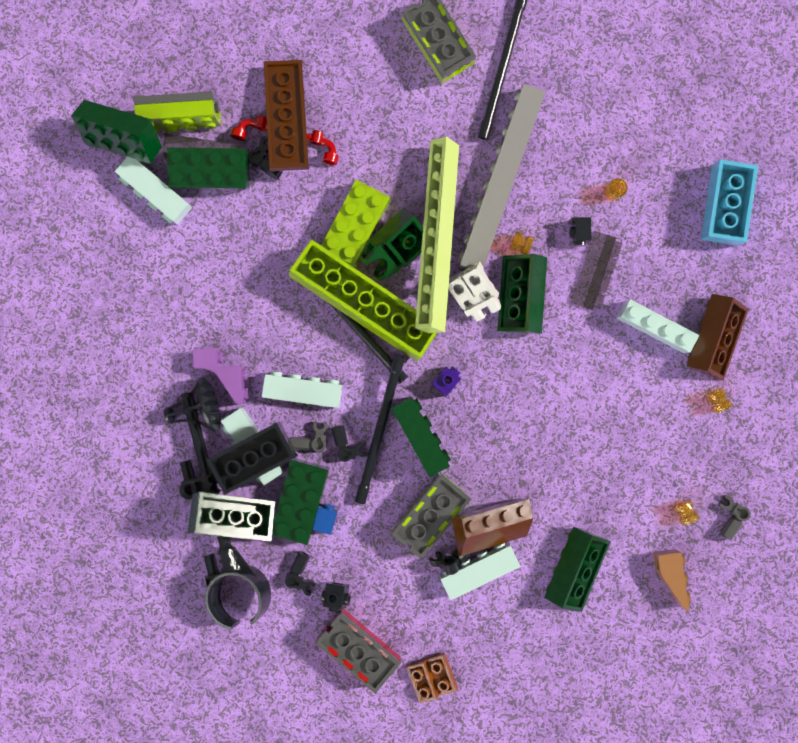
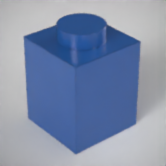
M324 503L323 506L320 505L318 507L312 530L329 535L332 534L338 513L334 505Z

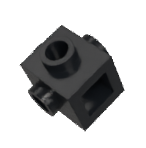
M326 583L325 590H323L321 596L323 607L329 608L328 611L340 612V610L345 609L349 605L351 595L348 593L349 584Z

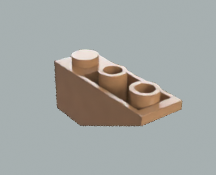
M677 549L653 552L657 574L679 606L688 611L691 597L686 588L688 577L684 573L683 566L686 564L684 555Z

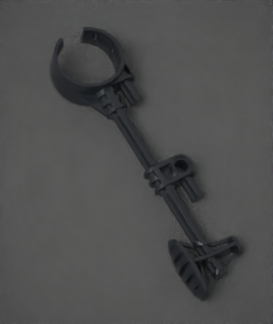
M201 377L191 392L181 395L182 399L180 402L164 409V417L168 424L188 423L201 472L200 476L195 478L191 459L180 462L184 481L180 482L179 493L186 500H191L192 494L198 492L219 494L221 492V489H218V482L206 461L209 459L201 429V425L214 432L220 429V409L213 387L207 378ZM198 389L197 405H195L193 396ZM183 404V410L173 412V408ZM197 411L201 413L206 423L199 420ZM186 414L187 419L175 420V416ZM191 485L194 487V493L190 489ZM217 537L220 547L217 555H220L219 563L223 565L221 571H219L215 553L203 556L208 575L204 576L207 585L205 593L207 611L217 624L231 630L240 624V620L234 619L225 611L220 598L221 585L225 577L230 575L238 576L248 581L258 596L259 607L257 614L250 621L252 625L268 610L271 601L270 584L266 576L259 569L248 565L236 547L231 545L230 538Z

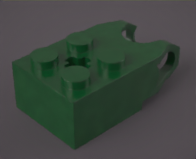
M405 208L401 209L367 242L359 259L364 264L380 258L373 273L379 281L397 273L403 266L406 268L421 254L422 225ZM371 252L370 256L365 258V256ZM386 269L383 274L379 275L382 270Z

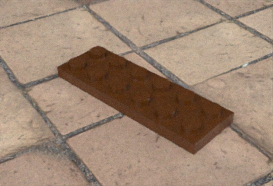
M302 60L264 61L270 171L308 170Z

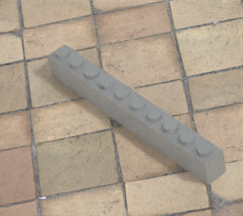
M524 84L522 89H518L514 98L517 101L515 108L511 107L508 115L511 121L509 126H504L501 136L505 138L503 143L498 144L495 152L498 158L496 162L492 161L489 172L492 175L490 180H485L482 190L486 192L484 197H480L476 208H479L477 216L473 215L470 226H473L471 234H466L464 244L467 245L466 249L460 252L457 262H460L459 268L467 269L479 261L484 267L544 98L546 92L544 90Z

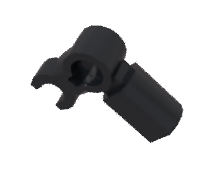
M264 136L260 140V146L252 150L248 158L252 166L260 167L263 172L278 180L283 171H270L269 159H265L268 146L264 145L267 141V137Z
M344 425L331 428L336 447L339 446L337 452L339 460L347 462L350 459H354L357 455L360 457L368 455V452L361 453L359 450L361 446L366 445L365 442L358 443L356 447L346 446L348 439Z
M456 549L452 556H443L441 552L437 551L435 553L437 559L429 558L431 566L440 567L445 570L446 574L453 575L459 571L458 565H462L473 553L459 556L458 549Z
M298 551L290 568L292 571L288 572L285 577V584L288 588H295L297 590L300 588L305 595L311 596V591L307 590L306 586L312 585L315 587L316 582L311 579L304 580V577L299 576V574L303 573L311 556L303 551Z

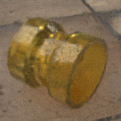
M616 178L605 187V196L611 201H617L627 193L628 186L623 179Z
M516 231L510 249L513 251L519 250L522 254H529L534 237H526L521 232Z
M724 388L714 390L705 396L708 402L712 403V409L715 414L723 412L733 405L730 399L726 398Z
M692 500L682 501L673 507L675 513L679 514V521L683 526L692 524L700 519L698 513L693 509Z

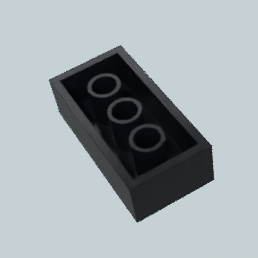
M279 421L210 457L206 461L222 492L226 495L296 458L298 455Z

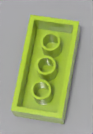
M356 179L321 246L356 268L360 261L359 256L372 238L391 202L390 197Z

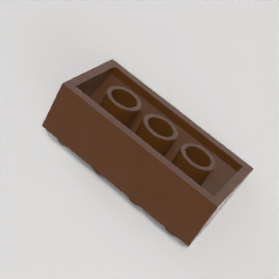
M712 294L707 302L705 315L700 322L699 337L688 356L687 367L724 381L749 309L734 297Z
M513 499L451 517L459 556L527 536L533 521L530 500Z

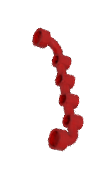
M258 115L257 120L249 118L242 120L237 127L232 128L230 136L235 140L245 141L247 132L244 129L248 126L255 127L260 131H266L267 117ZM313 130L312 134L307 133L308 142L316 146L323 145L328 148L329 151L324 152L322 161L329 165H337L339 156L336 155L334 143L327 138H323L324 133L321 131Z

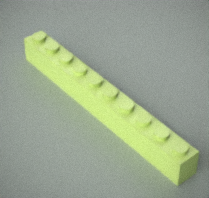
M448 137L430 140L415 324L416 329L427 333L445 332L459 155V145Z

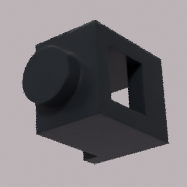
M572 217L568 221V225H572L569 229V237L572 238L574 246H586V243L592 240L591 217Z

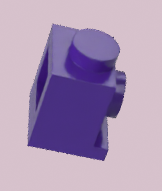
M453 366L450 369L445 367L432 382V385L447 397L461 380L459 377L461 373ZM446 376L451 377V383H445L444 379Z

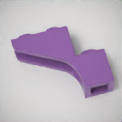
M219 348L193 349L194 369H207L214 372L234 402L245 404L246 399H249V390L245 388V380L248 378L247 369H244L243 365L221 367L220 363H223V353L219 352Z

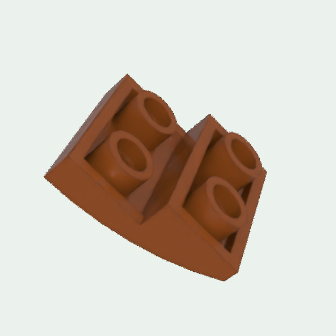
M445 652L412 663L406 667L419 703L436 700L440 695L453 693L458 690Z

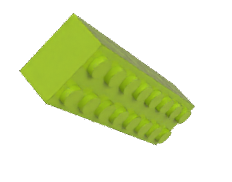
M312 239L289 270L290 278L416 362L421 359L437 334L416 329L417 310Z

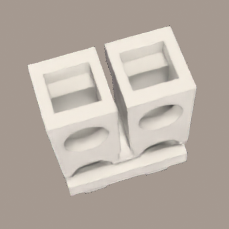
M480 261L465 269V271H461L449 278L448 290L465 311L466 316L471 315L477 322L486 316L483 308L488 307L491 313H495L501 308L498 300L499 293L485 274L484 267Z

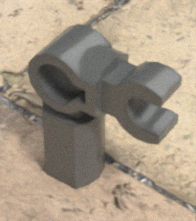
M314 421L313 429L316 431V435H313V441L305 437H290V442L294 449L309 451L310 448H313L316 452L324 451L327 446L326 436H324V432L328 428L327 422H324L323 429H318L317 422Z
M724 495L723 497L728 500V504L724 506L719 503L718 506L721 509L730 510L729 513L733 515V518L730 517L720 534L732 541L741 528L742 521L748 520L751 512L747 507L734 503L732 497Z

